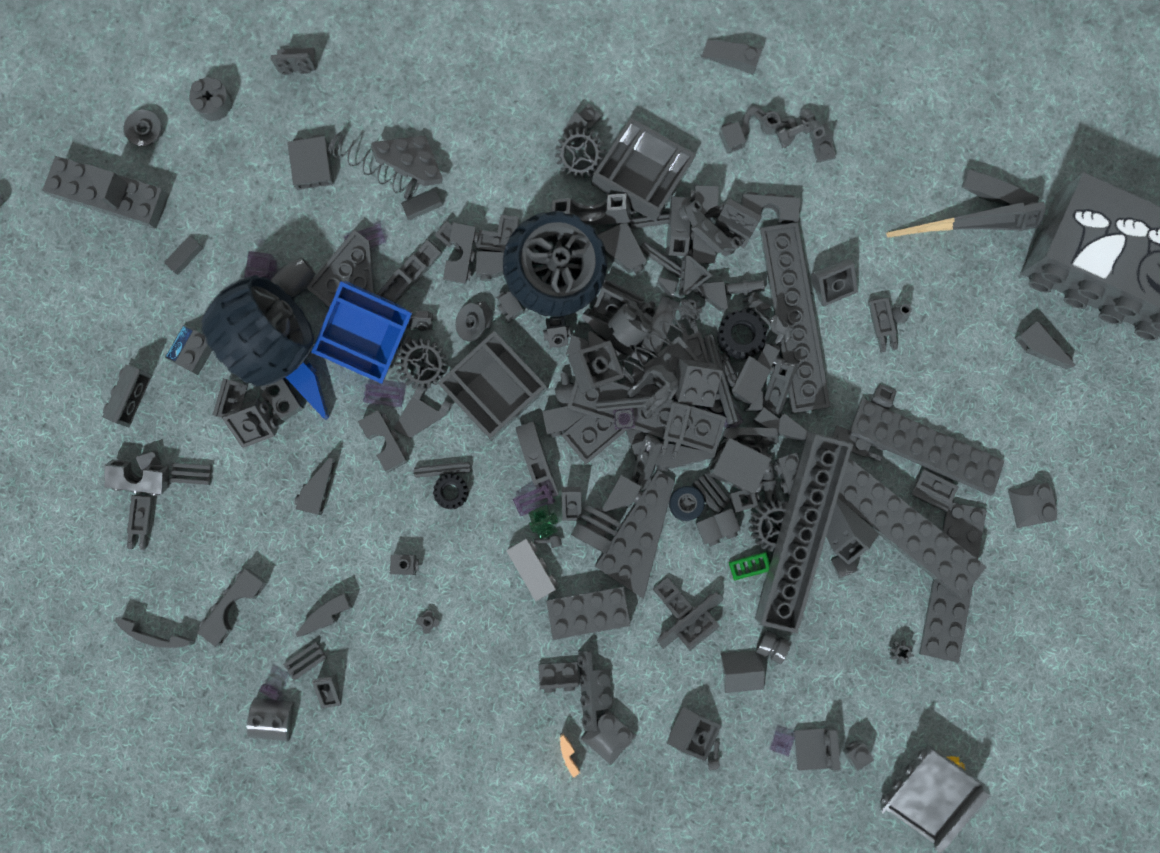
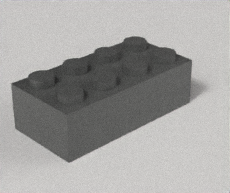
M624 587L546 600L553 640L630 626Z

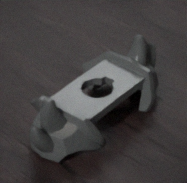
M753 292L743 300V303L748 302L744 307L746 312L751 310L761 316L771 327V330L778 335L775 340L776 344L780 343L784 338L785 343H787L795 328L789 326L786 320L782 323L778 315H775L771 320L764 313L765 310L771 308V305L761 301L758 293Z

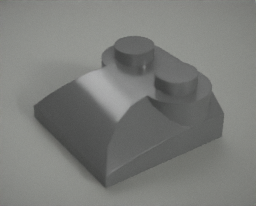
M1048 483L1008 490L1017 528L1057 521L1054 495Z
M606 709L597 719V731H587L581 739L611 765L637 735Z

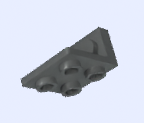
M314 47L277 49V55H271V61L277 71L283 75H291L292 72L309 74L311 71H316Z
M829 727L794 731L796 761L799 771L829 768L832 771H841L837 729Z

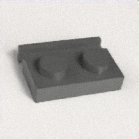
M923 469L910 495L947 512L959 486Z

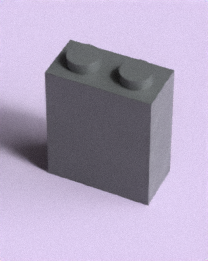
M314 135L309 139L295 138L293 141L287 142L292 181L296 190L334 185L330 154L328 153L329 146L325 136Z

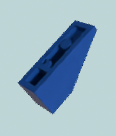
M303 362L286 378L322 418L327 420L329 415L319 378L315 374L317 370L310 363L306 365Z

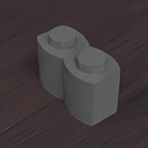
M732 508L695 523L704 545L709 544V547L720 543L719 539L725 536L727 540L738 536L737 532L741 530Z

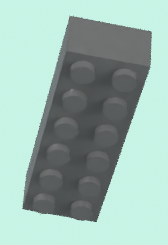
M54 157L42 190L43 192L56 199L150 228H157L169 195L162 188L118 175L128 185L120 207L115 211L101 200L85 168L86 165L62 157Z

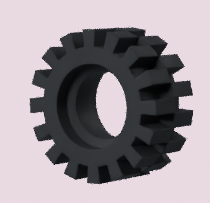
M447 474L438 479L437 483L434 484V499L441 507L450 510L457 509L467 501L469 495L468 486L461 477ZM451 484L455 485L458 488L457 497L447 499L444 496L445 487Z

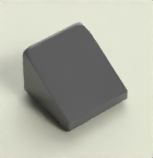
M659 277L657 284L672 299L677 282Z
M879 383L871 402L889 410L893 404L896 391Z
M762 390L755 403L749 404L745 412H759L763 409Z
M153 451L136 457L142 473L149 464L161 465L158 452Z
M840 557L831 560L838 578H843L858 571L854 561L848 565Z

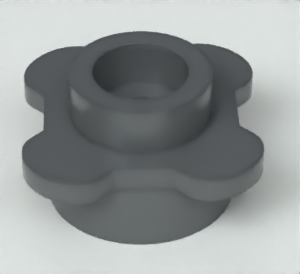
M641 301L638 304L639 309L643 313H648L651 317L654 316L655 303L653 301L649 303Z
M431 610L425 611L422 617L416 619L417 625L423 628L425 634L430 633L431 629L439 626L440 623L433 616Z

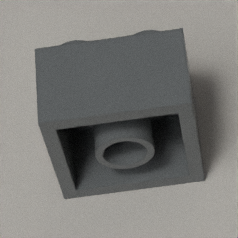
M679 358L675 377L679 381V388L673 398L679 403L713 407L723 370L712 363Z

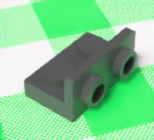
M577 662L538 665L539 688L544 690V693L556 692V688H563L564 691H574L575 687H579Z

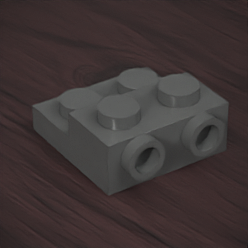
M259 398L243 403L239 409L225 413L222 417L242 448L274 437L279 428L278 420L269 414L267 403L261 402Z

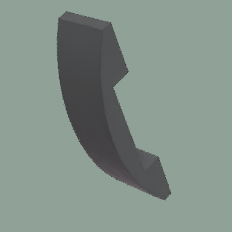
M116 617L115 619L116 624L125 633L151 646L178 648L195 643V640L180 635H171L170 640L139 631L140 622L124 617Z

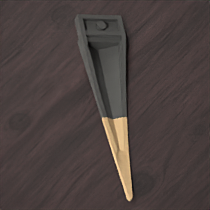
M1044 201L1039 203L1031 202L1025 206L1024 203H1018L887 232L886 235L887 237H895L921 232L961 229L1023 231L1040 227L1046 206Z

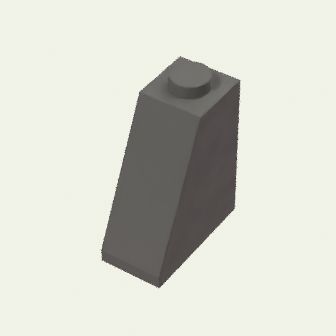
M622 223L597 235L604 243L605 255L629 274L632 272L636 274L645 269L644 266H646L647 260L627 223Z

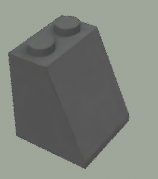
M731 438L722 440L706 474L749 494H755L760 491L763 485L761 480L764 474L767 475L772 466L770 464L771 458Z

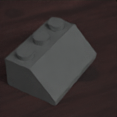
M125 364V367L119 372L117 385L111 390L109 403L103 408L104 414L102 417L114 423L130 427L152 375Z

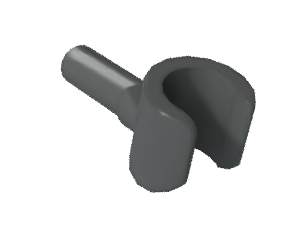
M559 536L534 539V544L551 543L552 548L562 545Z
M714 742V759L708 760L709 770H716L720 767L718 758L719 742Z

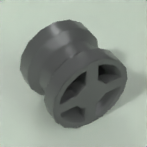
M717 394L714 406L708 408L714 414H721L724 412L723 405L721 406L720 395Z

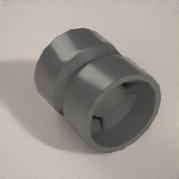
M766 629L757 644L755 652L765 657L770 655L771 660L782 664L792 642L783 637L777 638L775 633Z

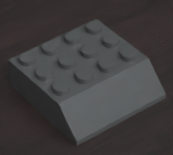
M630 118L593 174L591 185L608 195L627 193L632 209L657 222L669 203L671 196L674 195L684 179L696 154L637 120Z
M495 331L438 382L442 389L491 441L547 390V386Z

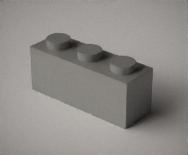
M525 539L506 550L535 602L556 590L555 585H557V582L552 574L548 576L546 573L547 565L542 557L538 559L535 554L538 550L533 541L528 542Z

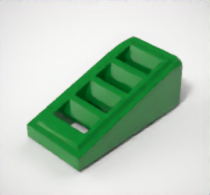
M767 551L729 562L734 581L766 573L769 571L771 564ZM761 557L763 558L765 568H761L759 561ZM754 559L757 566V570L755 571L753 569V565L751 562V560ZM746 561L750 571L748 573H746L745 566L743 563ZM736 564H740L741 575L738 574Z

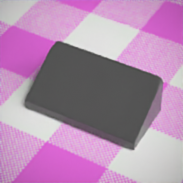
M436 189L401 203L409 221L443 206Z
M189 235L164 263L175 274L179 275L202 251L203 247Z

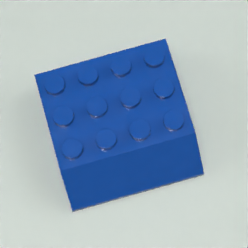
M340 281L311 353L383 384L412 313L402 306L347 281Z

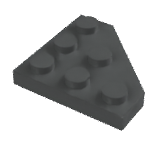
M426 135L371 143V149L377 163L381 165L387 164L394 168L393 171L405 177L410 176L423 186L442 183L443 178Z

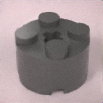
M202 78L192 83L189 100L201 117L209 121H218L230 112L232 97L218 79Z
M629 301L608 320L609 329L613 328V335L619 342L627 347L634 345L633 348H635L652 332L651 322L653 319L648 313H643L634 302Z

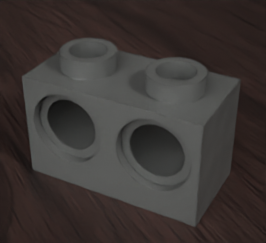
M285 378L275 383L261 386L263 391L261 395L267 403H271L273 407L271 411L277 419L280 418L285 421L304 409ZM274 387H279V389H280L279 393H278L277 395L273 396V395H272V390H273V388H274ZM289 402V409L283 412L282 405Z

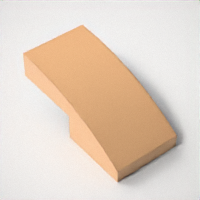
M563 733L560 735L561 751L566 766L574 778L580 773L579 768L570 757L575 752V749Z

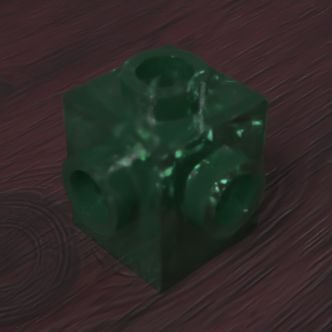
M547 505L529 511L530 528L533 533H537L540 539L558 532L556 526L559 523L555 512L551 513Z

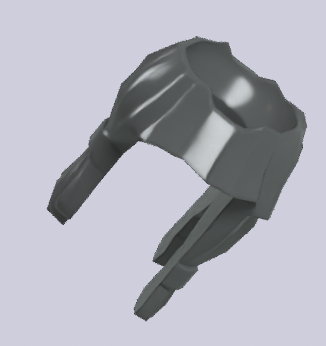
M654 365L648 368L642 378L627 392L629 397L632 398L646 385L653 384L660 388L643 404L644 409L650 407L644 413L646 418H649L668 399L671 400L679 388L678 379L673 373L668 372L664 365Z

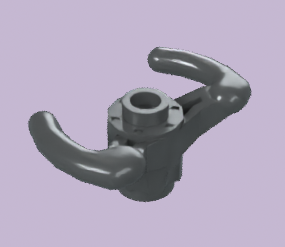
M758 106L749 107L742 120V126L745 129L746 135L749 134V120L751 116H754L761 123L760 128L766 135L775 134L781 128L791 129L797 126V122L793 118H781L778 113L773 111L766 113ZM796 135L789 137V142L782 144L781 147L786 149L793 142Z

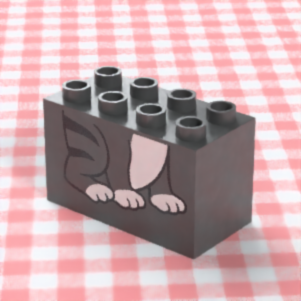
M1083 172L1055 195L1020 274L1030 278L1028 285L1037 291L1049 293L1054 289L1065 294L1063 300L1068 305L1080 309L1086 308L1087 305L1100 310L1099 318L1103 321L1115 325H1120L1125 321L1136 326L1134 333L1137 336L1146 340L1156 341L1160 337V206Z

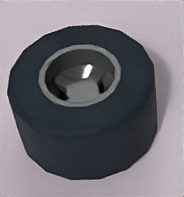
M692 486L678 488L672 493L669 500L671 513L681 521L696 519L701 515L705 504L701 492Z

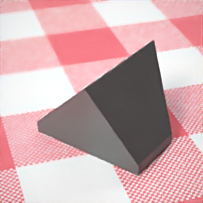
M684 256L681 260L679 295L681 296L689 294L713 276L691 256Z

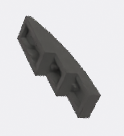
M970 169L967 170L962 184V188L986 201L997 202L1003 206L1024 203L1025 206L1031 202L1038 203L1040 198L1010 183Z
M426 240L417 253L412 254L406 263L395 271L376 295L396 303L426 273L443 252L430 240Z
M590 308L583 313L582 318L607 341H611L613 346L628 356L638 360L635 348H633L634 345L627 347L614 337L613 328L609 329L608 327L610 317ZM636 349L640 360L646 364L651 354L644 350Z

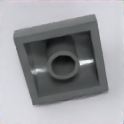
M849 258L811 274L813 288L823 307L858 293L854 263Z
M254 698L247 720L248 737L289 742L294 702Z

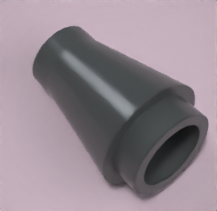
M909 304L894 306L892 309L893 320L897 323L906 322L910 317L911 306Z

